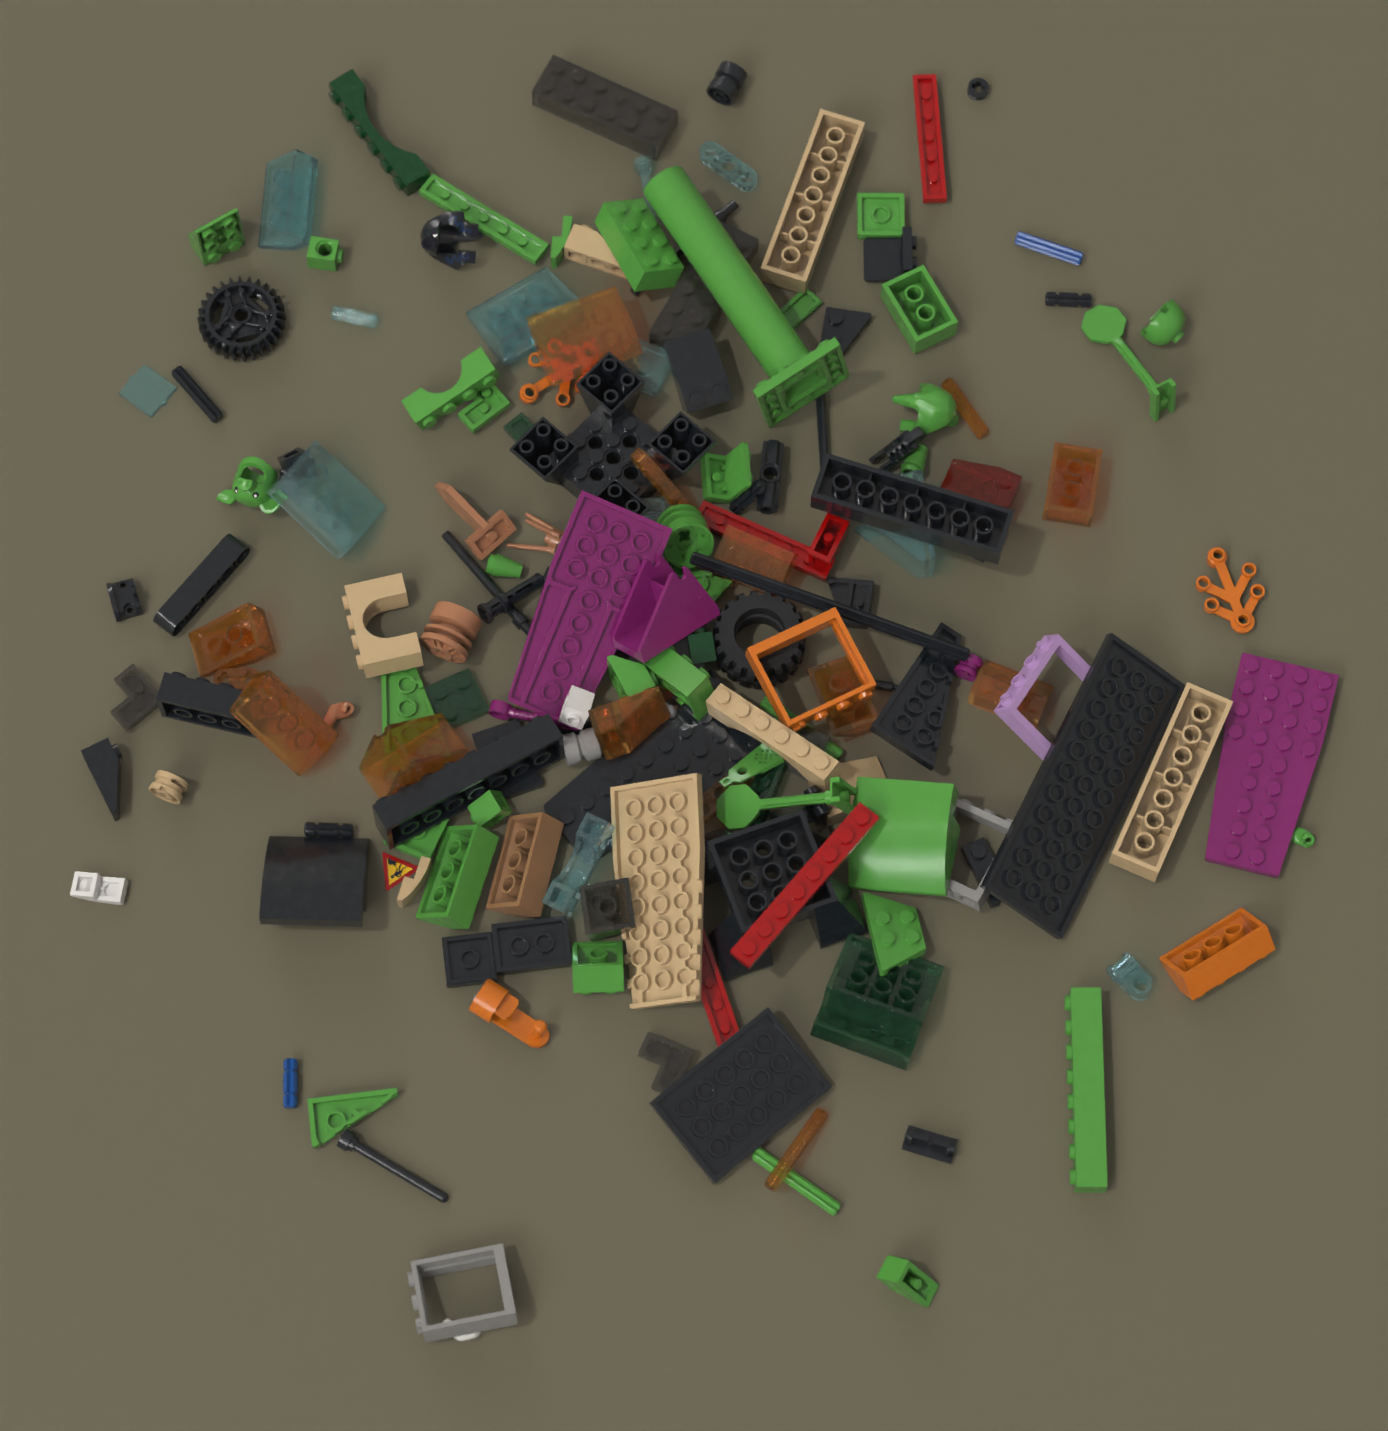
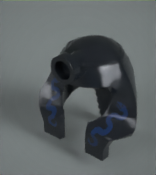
M446 212L426 222L420 234L421 246L425 252L455 270L460 269L461 265L475 263L476 251L459 250L456 252L455 244L458 242L474 241L482 237V233L478 231V224L466 221L464 212Z

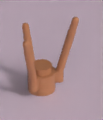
M526 512L525 516L527 519L525 522L547 533L544 543L548 544V546L507 543L506 547L544 551L554 554L563 531Z

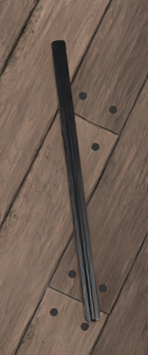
M693 552L691 555L690 564L801 604L824 612L836 607L841 618L962 661H967L970 654L969 648L698 552Z

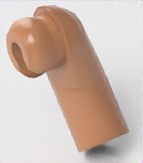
M348 701L332 704L321 726L327 730H332L338 719L346 718L353 714L355 710L354 705Z

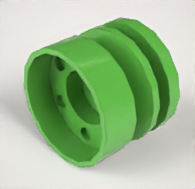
M677 504L670 506L661 513L657 523L673 529L663 551L671 564L679 568H683V566L692 568L696 567L690 564L693 552L707 556L712 554L714 547L713 535L698 508L690 504Z

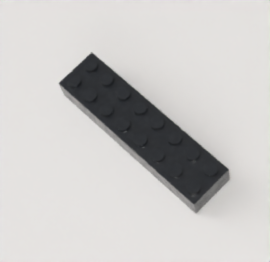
M829 453L825 454L811 495L810 504L811 508L997 565L1015 511Z
M549 713L533 718L527 725L521 728H513L506 736L489 741L486 746L477 751H469L462 759L445 764L441 770L433 774H425L418 782L401 787L397 793L389 797L384 796L378 799L372 805L378 831L390 850L467 810L470 804L488 790L503 791L564 759L563 735Z

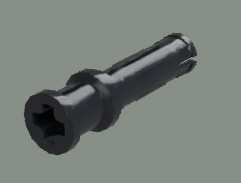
M537 572L506 593L495 594L492 600L477 606L479 616L485 623L490 624L501 613H508L512 605L543 587L545 579Z

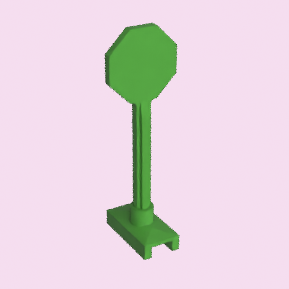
M1097 305L1086 311L1081 326L1082 332L1091 342L1113 344L1148 389L1147 392L1150 395L1149 415L1154 422L1159 420V412L1167 408L1170 413L1174 412L1176 383L1172 378L1160 384L1156 383L1121 339L1126 325V318L1119 309Z
M831 777L830 790H826L823 793L760 799V796L748 785H732L717 799V818L730 830L748 828L760 815L761 810L825 803L827 805H835L849 815L855 808L850 804V796L857 795V789L841 777Z

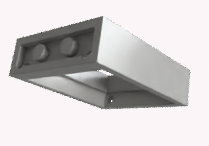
M957 799L954 812L955 818L959 813L1007 834L1013 822L1012 819L1006 818L1004 820L997 817L989 809L984 808L982 810L975 807L967 799ZM950 879L947 897L981 911L990 893L980 887L983 879L976 890Z
M503 1243L410 1261L412 1271L407 1272L409 1286L415 1287L416 1291L415 1295H411L414 1311L419 1310L420 1318L415 1319L418 1334L423 1333L425 1343L518 1324ZM496 1264L504 1311L430 1325L422 1278Z

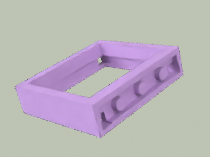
M1059 634L1045 635L1041 641H1037V647L1025 659L1023 668L1011 680V686L1000 697L1001 701L994 710L1042 760H1044L1051 743L1017 710L1018 706L1054 653L1082 681L1090 668L1083 658Z

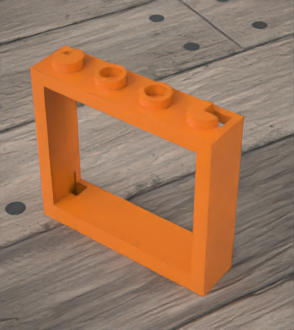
M836 607L750 646L746 650L745 656L780 723L794 732L802 730L807 726L806 723L814 719L816 722L829 716V712L835 709L842 711L851 705L850 702L858 698L860 701L873 695L872 692L877 685ZM831 626L862 686L790 720L759 659Z

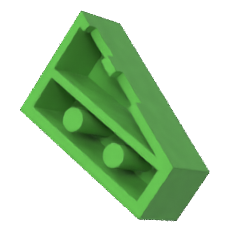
M670 646L645 663L637 660L638 663L645 665L648 672L652 671L658 682L657 685L664 691L667 689L678 697L676 702L681 706L686 703L691 708L694 714L693 717L696 720L700 721L708 713L706 700L714 692L709 680L711 676L702 667L696 668L691 659L685 654L680 656L676 653V649Z

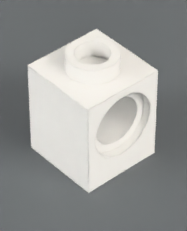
M572 685L564 700L558 721L582 730L589 716L595 694Z

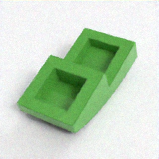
M563 216L562 237L552 236L551 268H557L564 258V246L573 227V216Z

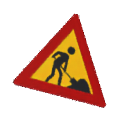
M382 852L386 892L402 882L404 876L409 877L414 874L418 866Z

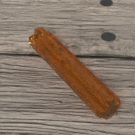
M951 377L945 379L942 382V388L952 394L958 411L976 437L982 439L989 434L988 427L957 383Z

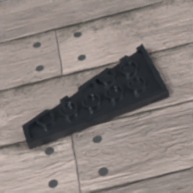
M942 622L932 635L960 645L962 635ZM924 647L869 730L932 771L935 766L936 751L939 747L940 732L944 723L950 694V684L953 680V670L957 659Z

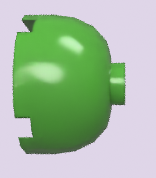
M1170 298L1150 318L1149 325L1147 327L1144 326L1139 334L1148 342L1158 346L1166 345L1171 341L1176 343L1184 335L1182 328L1185 325V314L1182 308Z

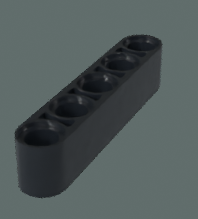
M231 533L227 534L158 610L153 622L171 636L178 635L246 559L250 548Z

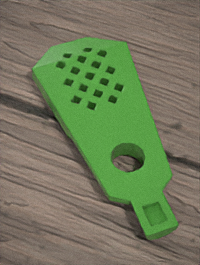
M762 743L728 770V776L719 782L723 788L734 782L742 783L759 773H764L784 763L785 759Z

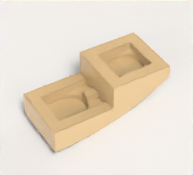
M421 856L414 879L404 876L397 897L398 907L404 908L420 892L432 869L431 858Z

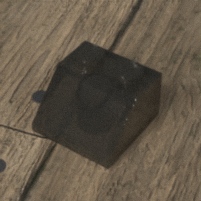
M629 877L579 886L585 933L591 942L614 938L636 927Z

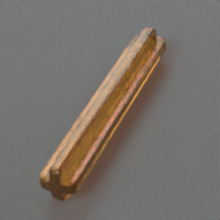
M821 1108L815 1109L766 1179L764 1186L772 1192L778 1189L827 1119L828 1113Z

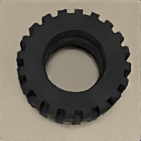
M758 590L750 591L749 596H745L744 593L737 595L736 602L729 600L725 604V610H720V615L717 616V621L714 622L713 626L716 661H718L720 670L722 672L727 671V678L731 681L740 680L739 685L747 687L748 684H752L754 689H761V685L745 656L746 652L736 643V635L744 627L756 623L766 624L776 629L779 633L803 622L801 613H796V606L792 602L786 604L785 597L779 595L777 598L773 597L772 593L765 591L764 594H758ZM806 638L759 659L773 687H775L776 681L779 680L780 683H784L788 680L789 674L794 675L796 673L798 664H801L804 658Z

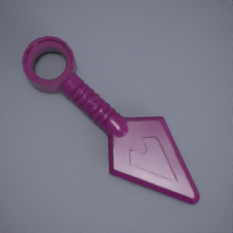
M492 700L488 711L490 716L500 720H509L511 717L531 721L537 716L548 714L516 709L509 703L501 700ZM549 714L558 729L580 730L559 722L558 716Z

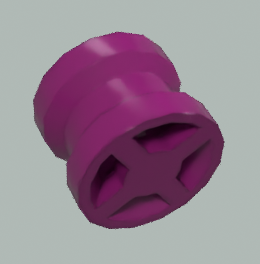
M970 653L967 661L960 660L959 665L955 666L954 673L966 681H976L978 677L977 671L982 668L983 660Z

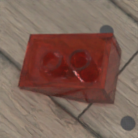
M953 459L940 488L1010 509L1020 489L1022 476L1001 467Z

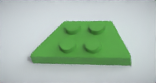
M867 892L862 893L861 901L880 976H885L888 974V970L897 965L901 967L907 964L909 960L916 959L925 954L926 945L916 908Z

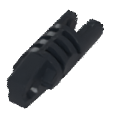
M919 426L910 432L906 430L874 454L869 460L872 464H876L888 456L889 460L880 466L879 469L889 471L919 448L918 443L927 437V434Z

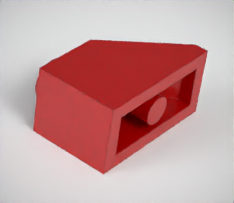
M827 512L807 555L830 564L839 553L849 533L850 521Z

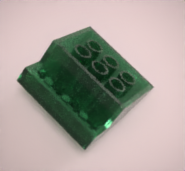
M849 932L826 986L822 1004L813 1023L810 1035L906 1071L945 966L918 957L909 960L907 964L901 967L897 965L888 970V974L885 976H880L871 939Z

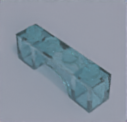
M586 813L576 833L572 855L561 874L552 880L542 903L571 917L615 829L612 824L591 813Z

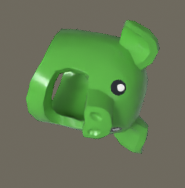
M248 456L241 460L237 468L232 489L221 491L216 500L229 505L238 501L244 506L251 508L260 507L263 513L272 514L282 504L272 499L277 485L278 473L264 460ZM248 467L258 468L264 472V475L258 474Z

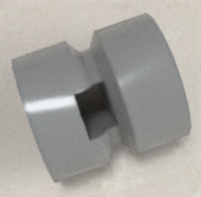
M594 727L580 730L579 735H576L574 732L563 734L567 766L581 763L582 758H585L587 761L601 758L600 745Z

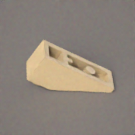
M574 224L564 246V258L627 279L604 238L590 226Z

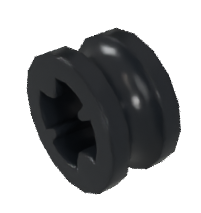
M982 78L972 79L968 84V96L975 101L983 100L989 90L987 81ZM976 86H981L980 93H975Z

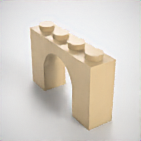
M402 573L344 585L346 595L342 596L344 610H350L351 615L346 616L349 630L354 629L355 635H351L354 650L359 649L360 655H356L359 670L364 669L365 677L370 678L423 666L422 653L416 632L391 638H380L366 630L367 624L375 615L409 606Z

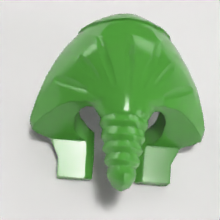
M920 383L918 392L894 395L892 397V402L895 404L914 408L918 411L917 421L901 419L900 432L906 430L910 432L919 426L928 434L945 426L954 427L959 422V417L956 414L957 405L952 394L935 384Z

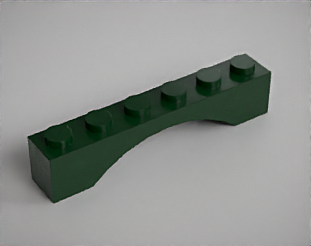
M351 69L329 82L330 93L328 95L334 105L338 104L341 107V113L345 120L353 123L357 136L360 139L364 138L368 143L367 148L373 156L377 155L380 159V165L384 172L392 175L396 188L399 191L403 190L407 196L418 191L430 177L429 169L417 154L392 145L376 131L366 111L367 96L365 85L354 70Z

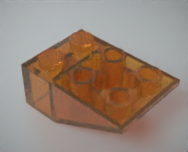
M659 686L645 689L643 692L625 696L617 701L599 705L588 710L594 734L607 760L630 753L671 716Z

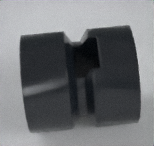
M721 62L715 77L706 89L708 96L719 104L732 105L738 96V91L747 79V73L742 67L733 62Z

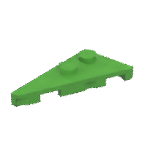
M397 1088L307 1099L312 1148L317 1149L397 1098Z

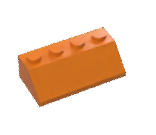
M1241 907L1159 957V960L1178 989L1193 1001L1196 998L1202 997L1217 985L1223 984L1238 972L1244 971L1256 961L1265 958L1276 948L1267 925Z

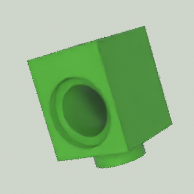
M311 236L306 256L308 268L336 272L338 263L342 264L344 250L340 249L339 240ZM324 252H329V253H331V254L328 255V256H322V255H321V254L324 253Z
M488 790L467 807L471 813L470 818L475 825L489 829L513 812L501 791Z

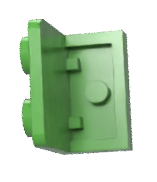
M741 442L726 456L706 453L700 459L703 500L730 504L751 486L753 482V475L750 470L751 452L747 442Z

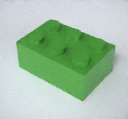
M924 264L882 284L880 297L914 354L956 335L958 321Z

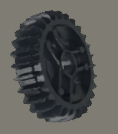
M239 276L238 282H234L232 278H229V284L225 285L221 281V288L218 289L213 286L214 294L206 292L207 300H201L202 308H198L199 317L197 321L203 341L207 342L209 349L214 348L216 355L223 352L224 359L232 355L234 362L237 356H241L243 362H245L246 356H250L254 361L255 354L259 353L263 357L264 349L269 352L272 351L270 344L278 345L277 338L283 337L282 330H285L286 327L284 322L286 321L285 308L280 296H276L275 289L269 290L267 283L261 286L259 279L252 283L250 276L246 282H243L241 276ZM250 298L260 299L269 308L264 311ZM220 305H224L219 323H212L215 311ZM243 311L248 314L247 319L244 321H237L235 319V315L238 312ZM255 336H259V337H257L256 339H253V340H251V341H247V342H237V341H240V340H244V339L252 338V337H255Z

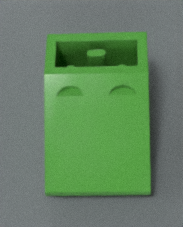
M237 208L188 233L190 245L204 266L219 261L223 255L235 252L245 244Z

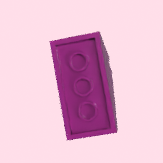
M656 553L657 562L653 566L650 560H643L611 635L615 648L643 663L720 615L717 604L691 571L683 566V576L680 579L659 553Z

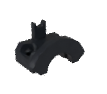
M133 578L112 584L111 582L106 583L117 622L143 615Z

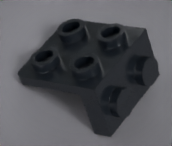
M902 227L901 238L867 237L863 240L864 280L866 282H887L917 268V257H913L912 250H916L917 237L912 236V227Z

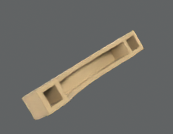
M722 683L706 700L709 715L727 727L744 732L762 742L789 762L808 781L817 785L823 791L830 789L831 777H839L841 775L838 760Z

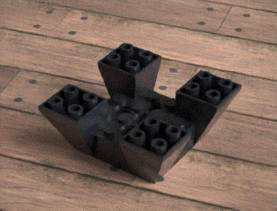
M609 351L576 383L591 414L567 437L542 416L509 450L544 481L563 486L577 499L581 490L644 516L650 510V507L645 502L664 483L683 477L717 441L681 411L658 434L632 413L645 381ZM627 445H633V446H635V447H633V448H626L625 446H627ZM598 446L600 449H592V447ZM611 461L618 462L617 464H609ZM629 476L636 477L635 479H627ZM596 477L601 478L600 481H594L592 479Z
M811 805L780 808L768 812L769 821L733 833L721 828L704 834V886L719 882L730 910V914L709 934L726 982L773 966L770 947L750 969L732 956L730 950L775 900V896L779 895L800 871L793 870L790 866L798 864L803 868L816 853L818 847H821L830 837L824 818L817 819ZM764 849L767 850L769 854L766 856H761L757 852L759 850ZM769 872H774L778 875V877L771 879L768 878L766 874ZM830 877L789 924L792 925L809 919L820 949L868 933L851 887ZM750 880L754 882V885L746 887L742 882Z

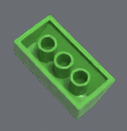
M480 825L447 826L415 918L450 929H469L499 837Z

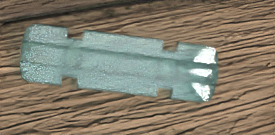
M333 306L331 311V318L333 320L341 321V319H344V322L361 326L366 324V327L375 328L378 322V316L373 313L365 314L363 311L350 308L344 310L340 306Z

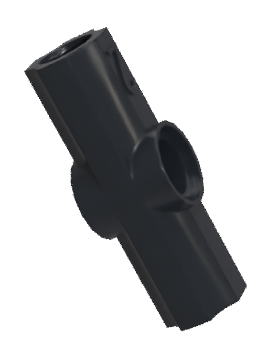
M770 439L763 441L759 479L766 482L768 487L766 492L758 495L756 511L762 514L771 515L777 513L784 450V443L778 440ZM771 474L774 475L776 478L769 480L766 479L765 476Z

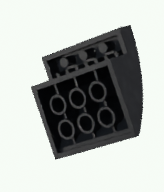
M269 836L261 888L260 923L267 925L362 927L363 912H366L370 839Z

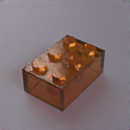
M1054 442L1042 514L1043 520L1090 527L1102 449Z
M727 525L714 555L715 559L783 583L787 582L798 557V554L732 525ZM734 580L763 594L765 593V590Z

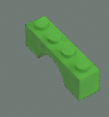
M481 347L461 360V376L451 389L442 393H432L419 388L401 400L421 430L434 426L439 418L453 413L457 406L465 401L472 400L479 391L493 386L497 379L501 377Z

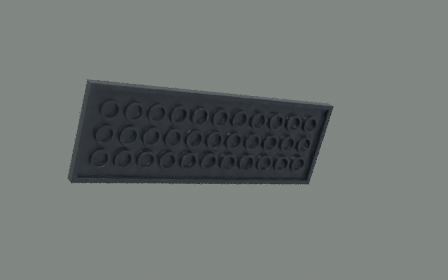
M1113 633L1107 634L980 887L1054 938L1062 939L1177 707L1186 685Z

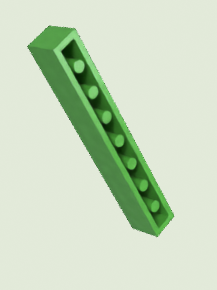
M1071 987L1068 995H1064V1010L1069 1011V1020H1065V1035H1069L1070 1044H1066L1065 1047L1066 1060H1070V1069L1066 1070V1084L1071 1085V1094H1067V1109H1072V1119H1068L1067 1128L1068 1134H1072L1073 1143L1068 1146V1158L1073 1160V1169H1069V1184L1074 1185V1193H1105L1108 1183L1101 987Z

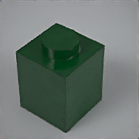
M705 627L698 628L691 635L686 636L689 657L693 664L717 660L712 631L706 632Z

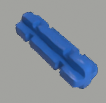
M287 1058L283 1061V1069L285 1071L283 1073V1093L285 1095L283 1096L284 1108L293 1109L297 1107L298 1074L296 1071H298L297 1059Z

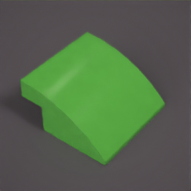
M857 777L855 788L857 789V795H854L853 806L856 807L861 802L880 818L876 825L849 854L848 869L849 886L851 889L947 897L960 833V826L954 817L958 797L955 785L951 783Z

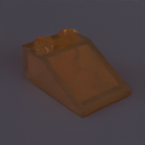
M249 602L188 633L198 671L202 678L257 663L276 653L264 609Z

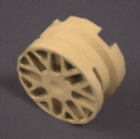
M158 770L154 776L156 780L150 784L149 791L166 802L180 804L183 799L182 793L186 792L189 786L188 783L175 774Z

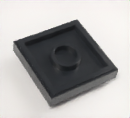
M492 932L442 937L447 988L480 985L489 978L496 983L498 982Z

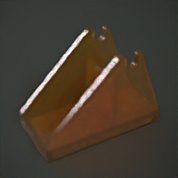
M443 713L390 724L384 728L385 731L381 735H373L359 766V771L380 799L397 793L405 785H412L418 782L425 774H433L441 770L449 762H456L462 759L469 750L451 728Z

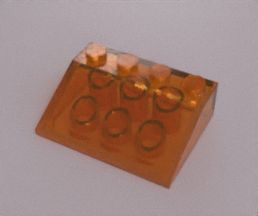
M616 286L526 318L549 386H556L585 375L609 351L621 362L644 354L635 328Z

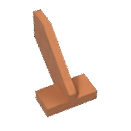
M438 482L434 486L443 500L475 530L465 540V543L478 560L482 561L517 530L503 510H498L491 518L485 521L451 485Z

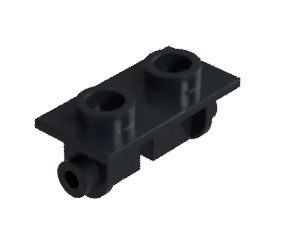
M908 1125L901 1149L951 1164L958 1140Z

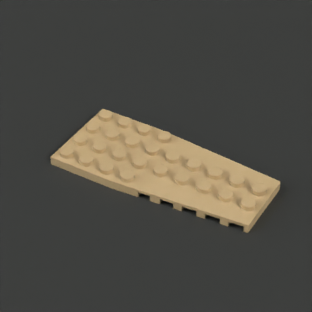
M692 773L610 787L613 864L616 891L620 893L621 904L618 905L619 916H623L624 923L621 935L622 940H626L627 954L624 955V961L629 967L630 979H627V987L631 989L633 1004H629L630 1008L639 1010L699 1002L701 1000L705 867L702 774Z

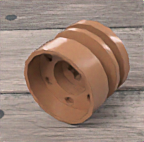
M438 601L435 603L429 616L432 624L425 625L424 633L421 634L419 643L428 652L441 659L454 663H464L468 658V652L472 649L470 641H474L477 638L482 627V621L473 612L460 605Z

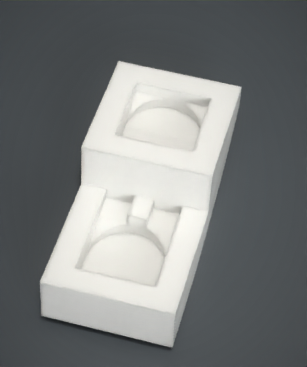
M75 871L70 896L89 901L124 905L129 881L125 878L103 877L99 873Z

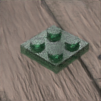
M469 668L424 687L444 733L488 714L489 708Z

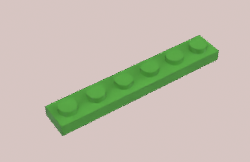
M433 173L419 190L420 196L447 212H464L465 220L472 224H478L479 232L535 266L549 249V244Z

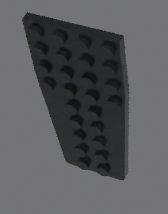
M711 669L708 671L711 676L709 680L715 690L722 681ZM673 696L651 713L650 719L641 721L601 755V758L594 761L545 803L544 812L564 823L561 834L586 864H591L613 851L610 787L699 773L702 774V794L704 795L720 784L719 781L728 776V770L762 744V742L744 732L727 727L709 715V713L700 721L696 720L693 717L694 714L691 708L686 703L681 706L676 702L678 697Z

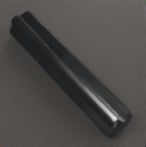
M177 366L172 370L173 378L213 423H217L223 418L222 411L182 366Z

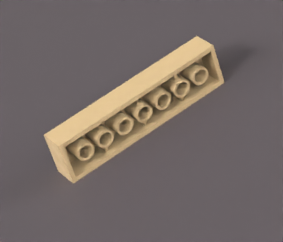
M820 109L760 271V280L762 282L797 293L802 292L805 295L861 145L865 122Z
M1187 682L1113 849L1109 863L1150 881H1156L1233 701Z

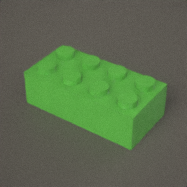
M644 198L603 202L594 223L634 292L675 287L684 266Z

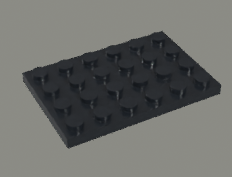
M767 1007L653 1099L649 1105L714 1184L832 1086Z

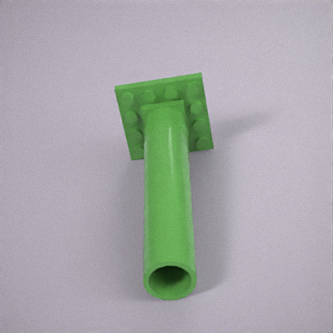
M681 166L667 168L647 183L644 188V196L769 377V380L765 379L759 382L753 390L764 421L769 428L780 423L850 377L841 346L835 337L831 340L822 341L817 346V349L809 352L684 168Z

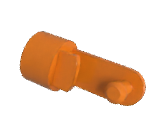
M490 978L486 980L470 1003L469 1011L488 1023L496 1024L530 1047L541 1048L545 1046L549 1040L547 1023L543 1020L536 1021L517 1009L519 1000L510 995L509 990Z

